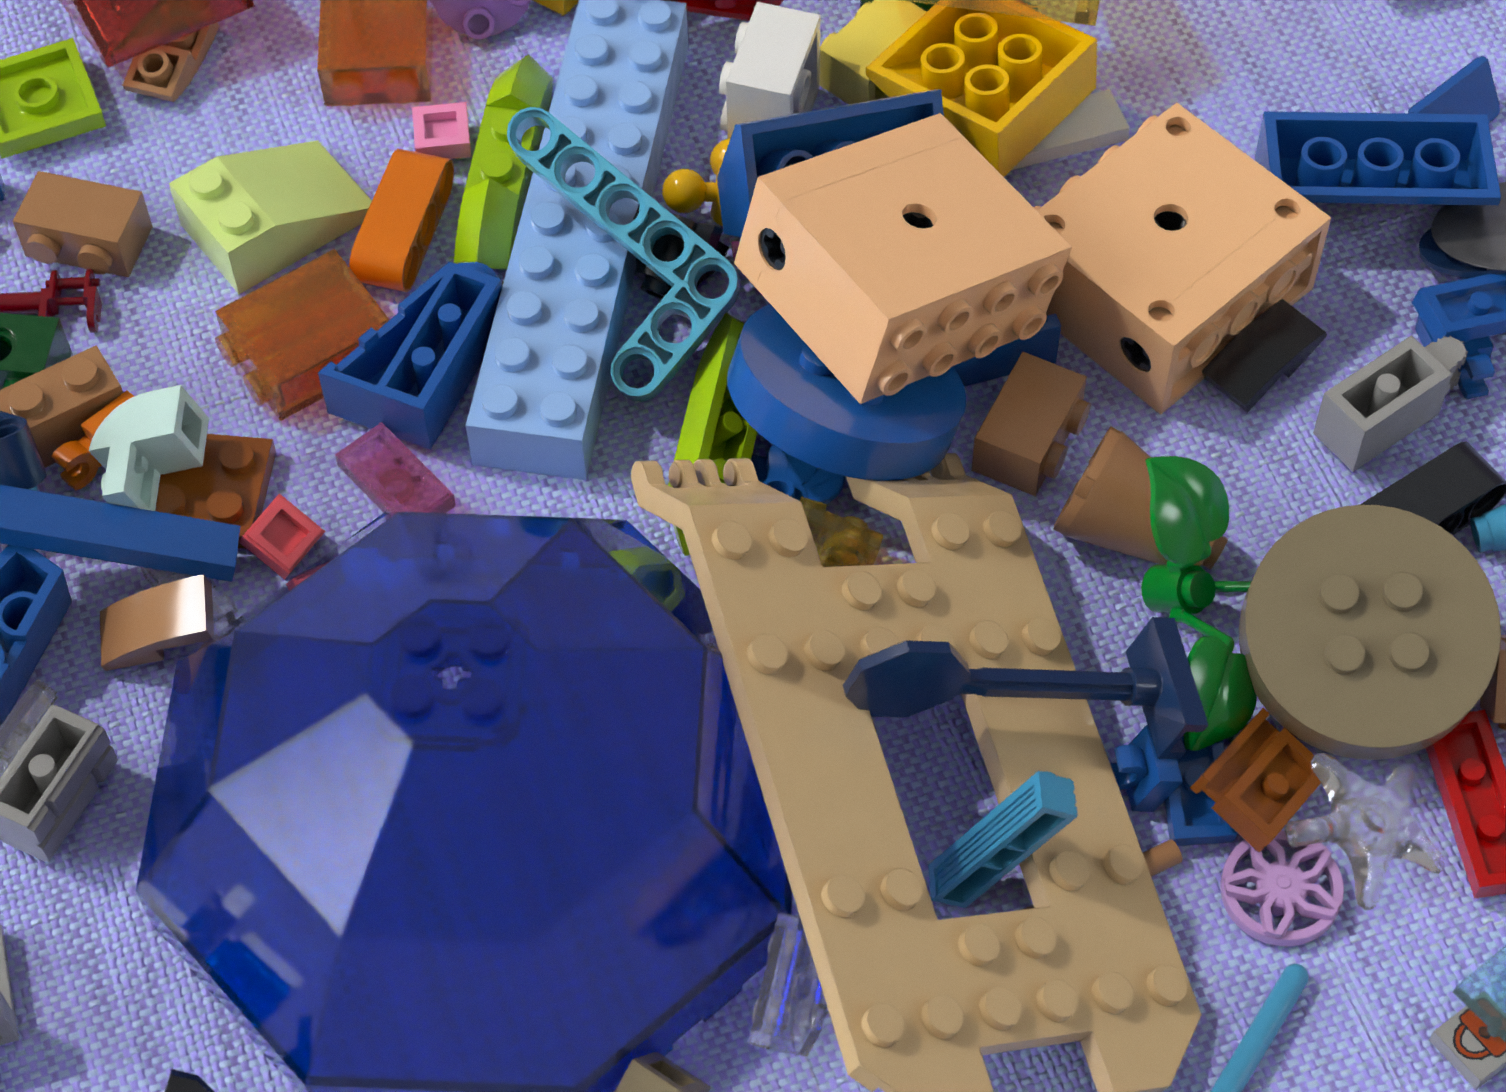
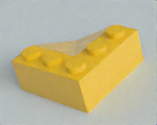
M939 0L866 67V76L888 97L934 89L941 90L944 117L1005 177L1096 89L1097 39L1015 0Z

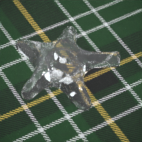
M1320 753L1313 756L1310 762L1312 769L1328 795L1332 811L1330 814L1322 817L1288 822L1285 827L1286 839L1291 847L1323 842L1336 843L1347 854L1352 866L1355 881V897L1360 907L1364 910L1374 909L1382 895L1387 869L1394 858L1407 859L1434 873H1440L1445 869L1446 859L1441 850L1426 836L1410 812V794L1415 783V771L1411 765L1401 764L1396 767L1389 779L1381 786L1373 785L1363 780L1345 767L1339 760L1328 754Z

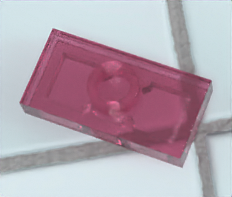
M382 422L335 454L338 467L409 539L456 506L454 494Z

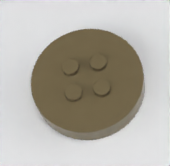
M1353 505L1330 509L1300 522L1287 531L1275 542L1258 566L1245 595L1239 623L1240 652L1245 655L1255 694L1270 715L1294 736L1313 747L1338 756L1362 760L1391 759L1409 755L1436 743L1449 734L1466 717L1489 685L1496 668L1501 641L1500 616L1493 589L1486 574L1467 548L1449 532L1424 517L1398 508L1380 505Z

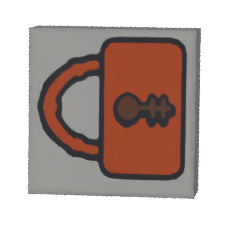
M1482 994L1434 1030L1429 1039L1475 1090L1506 1067V1019Z

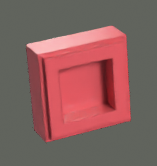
M279 493L240 538L239 543L285 580L325 531Z

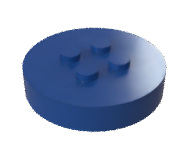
M771 304L755 311L745 322L727 374L729 393L736 408L749 425L762 437L785 453L809 465L857 479L875 481L902 480L916 477L932 470L945 458L966 408L965 388L953 366L942 375L936 377L930 375L910 383L894 395L886 396L884 394L860 404Z

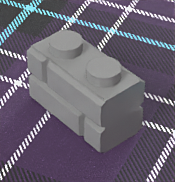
M57 705L49 707L0 777V840L3 843L44 862L51 860L98 791L97 784L106 779L118 761L113 747L109 745L110 740L103 727Z

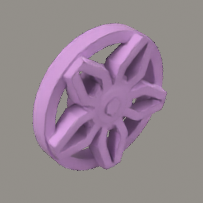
M1281 830L1266 846L1275 857L1274 862L1268 863L1263 858L1262 851L1257 852L1246 840L1239 843L1230 853L1224 865L1220 891L1228 915L1242 931L1256 940L1267 944L1298 946L1319 938L1332 926L1342 905L1344 886L1340 870L1327 847L1301 834ZM1282 846L1299 850L1293 854L1290 862L1285 860V849ZM1251 853L1252 867L1254 869L1249 868L1233 874L1237 864L1246 855ZM1311 858L1317 862L1313 869L1306 872L1298 867L1300 863ZM1323 871L1328 878L1331 895L1321 885L1313 884L1318 881ZM1252 882L1255 883V890L1235 885ZM1306 897H1314L1325 907L1309 904L1306 901ZM1238 901L1252 905L1259 903L1261 906L1259 910L1261 924L1248 916ZM1296 912L1302 917L1319 920L1304 929L1287 931L1295 918ZM1272 914L1284 916L1276 930L1273 929Z

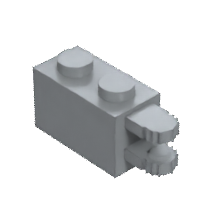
M1411 335L1324 393L1313 434L1354 472L1439 415L1445 395L1448 394L1449 389L1453 390L1454 386H1457L1461 374L1458 372V368L1460 369L1461 365H1464L1468 351H1466L1463 341H1459L1451 336H1443L1442 339L1438 338L1437 342H1432L1424 347Z

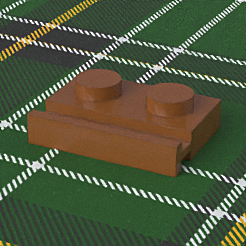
M1264 708L1248 722L1190 787L1196 794L1201 790L1205 792L1215 802L1212 809L1257 852L1262 851L1278 835L1331 772L1326 765L1285 727L1279 732L1268 722L1266 718L1270 713Z

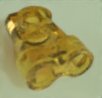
M801 496L800 501L822 567L874 565L883 539L882 533L870 529L858 517L838 516L826 511L827 504Z

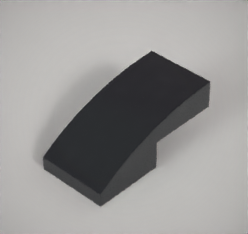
M1281 299L1233 338L1202 370V374L1205 380L1248 413L1283 374L1289 378L1327 337V334L1292 305Z

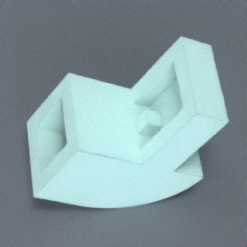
M182 385L149 391L134 396L116 407L99 425L92 438L89 452L106 469L101 479L102 496L107 503L155 511L160 475L203 466L209 417Z

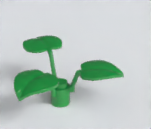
M1178 456L1151 457L1145 460L1151 490L1150 523L1155 544L1161 555L1168 561L1167 565L1157 564L1147 570L1142 580L1141 592L1145 605L1151 611L1170 613L1169 618H1175L1176 623H1184L1205 635L1199 638L1193 645L1187 658L1209 724L1204 732H1185L1183 735L1185 750L1198 751L1232 737L1242 730L1252 717L1257 695L1252 685L1245 655L1233 653V638L1192 614H1197L1213 602L1215 593L1247 592L1251 581H1214L1213 577L1202 567L1194 565L1210 557L1211 546L1209 542L1219 539L1228 527L1229 502L1225 487L1220 478L1207 466L1189 458Z

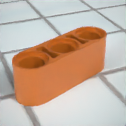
M398 148L393 152L352 247L349 262L351 281L403 292L411 290L452 191L454 181L453 160Z

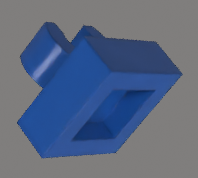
M1148 725L1128 745H1120L1114 749L1117 763L1110 762L1119 790L1126 789L1132 811L1154 812L1168 798V795H1171L1183 782L1177 759L1157 758Z

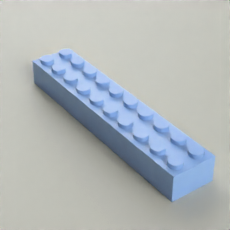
M579 0L549 113L652 198L688 51L686 3L665 0ZM546 127L539 150L545 147L550 140L551 132ZM587 162L574 163L566 172V184L575 188L587 186L594 178L595 167ZM534 172L531 177L465 425L471 461L474 466L587 480L611 378V363L617 352L635 276L636 257ZM630 198L619 199L612 204L609 210V219L621 225L631 223L639 204Z

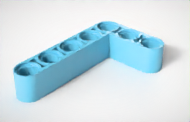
M537 107L522 109L511 118L507 128L509 145L519 160L672 287L617 352L611 363L610 373L613 383L625 397L639 402L651 400L661 393L720 322L724 314L736 302L739 296L740 285L735 268L724 256L551 113ZM533 126H544L551 132L547 145L537 151L524 149L521 141L525 131ZM587 162L595 167V175L592 181L587 186L581 188L567 185L565 175L568 168L574 163ZM630 198L640 205L639 214L636 219L625 225L612 222L609 219V210L612 204L619 199ZM667 234L676 235L684 241L682 254L676 260L670 262L661 261L653 255V246L656 240ZM719 271L726 275L729 279V286L722 296L710 299L699 294L697 282L704 273ZM672 315H683L692 323L688 338L676 344L663 340L660 336V327L663 321ZM646 359L654 366V377L645 387L631 388L624 382V369L632 360Z

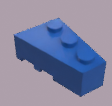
M449 261L399 303V312L377 331L370 328L358 338L359 346L337 365L331 361L318 372L327 413L431 450L482 364L502 290L501 279Z

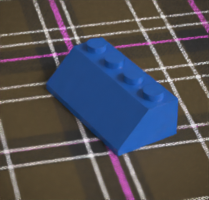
M934 89L735 124L717 176L723 233L736 237L742 236L759 176L939 113L944 116L941 90Z
M1263 112L1255 161L1311 203L1499 205L1501 194L1487 114Z

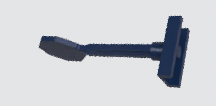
M1152 617L1126 650L1125 653L1130 668H1124L1122 672L1011 668L969 669L968 663L949 642L906 640L859 659L843 684L845 696L858 709L869 710L871 717L907 718L950 701L959 694H975L984 697L1121 701L1125 706H1142L1158 759H1181L1186 753L1181 739L1185 732H1204L1209 726L1175 618Z

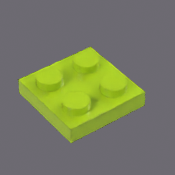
M74 38L0 60L1 159L106 127L101 108Z

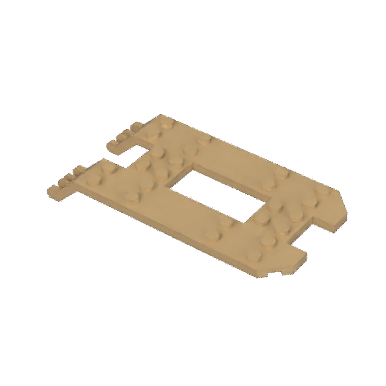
M947 453L940 464L930 470L931 475L928 471L916 477L891 481L865 480L846 476L853 499L902 521L916 563L822 567L801 501L760 482L753 462L749 458H733L726 462L723 469L725 484L721 483L717 466L711 459H698L694 464L690 460H675L669 468V482L671 486L665 484L662 468L657 461H636L632 467L631 481L638 505L683 530L848 1076L871 1092H874L878 1087L884 1092H994L982 1055L1080 1041L1097 1092H1163L1170 1087L1200 1020L1201 1012L1087 700L984 697L975 694H961L998 804L1036 772L1047 771L1060 777L1072 779L1074 782L1075 791L1073 793L1076 797L1075 806L1077 807L1078 817L1019 864L1034 906L1033 909L938 920L870 711L858 709L844 693L843 684L859 659L906 640L949 642L968 663L969 669L1011 668L1076 671L1012 494L966 475L960 457L956 453Z

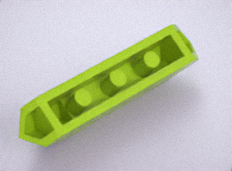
M529 54L501 72L495 78L490 89L459 213L454 251V263L456 264L461 262H480L491 269L508 268L533 174L519 160L510 147L507 138L508 124L517 112L528 107L542 108L549 112L553 92V77ZM533 126L526 130L522 136V147L529 151L539 150L545 127Z
M727 312L713 332L699 362L674 461L690 460L692 464L698 459L713 460L717 466L720 481L725 484L723 469L726 462L733 458H749L751 460L757 431L749 425L736 408L728 389V368L745 323ZM673 525L681 552L684 556L690 555L683 530Z

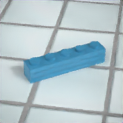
M1047 771L1036 772L928 864L931 901L962 908L968 907L1078 817L1077 807L1075 806L1076 797L1073 793L1075 791L1074 782L1072 779L1060 777Z

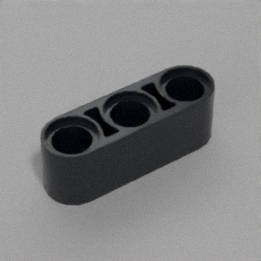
M1466 441L1446 450L1360 505H1380L1405 510L1430 520L1451 535H1454L1470 525L1471 518L1482 516L1483 513L1492 510L1506 495V480Z

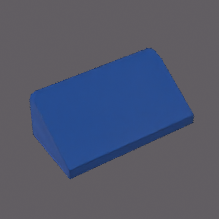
M1483 55L1475 58L1408 110V113L1487 114L1490 123L1498 117L1500 105L1489 60Z

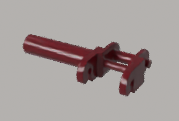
M87 269L85 277L60 278L59 272L52 270L50 280L45 281L46 288H41L40 292L0 293V313L38 314V316L53 317L59 314L60 306L85 305L87 309L88 330L90 333L98 332L97 322H100L102 301L97 287L101 285L100 278H95L93 269ZM84 289L83 297L60 298L61 290Z

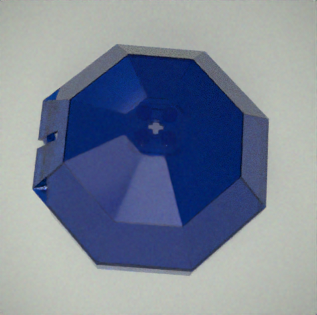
M384 512L176 663L135 891L150 924L164 940H167L186 961L189 969L215 999L225 1006L242 1026L247 1036L274 1067H278L298 1092H615L632 1059L654 1052L666 1056L673 1050V1044L701 1020L705 1023L742 991V985L769 962L772 964L776 963L792 949L793 892L702 592L627 520ZM449 667H462V671L471 673L470 678H460L457 682V687L453 689L444 688L442 678L437 677L441 671Z

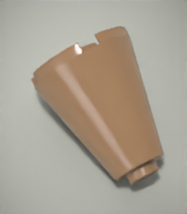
M1110 426L1089 460V464L1082 477L1072 490L1053 529L1068 538L1153 563L1167 565L1168 560L1161 555L1155 544L1150 523L1151 490L1145 460L1151 457L1124 432H1120ZM1222 535L1219 539L1209 542L1211 546L1210 557L1194 565H1203L1211 570L1221 555L1228 538Z

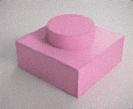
M466 102L412 107L416 152L448 159L472 157Z

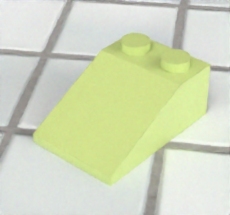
M318 140L217 156L169 183L181 226L238 294L243 293L361 225L372 202Z

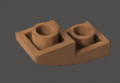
M165 5L151 41L140 40L123 81V88L126 91L175 102L194 78L219 29L215 17Z
M204 574L180 579L130 595L101 610V667L105 671L162 661L164 660V649L214 640L213 598L210 581Z

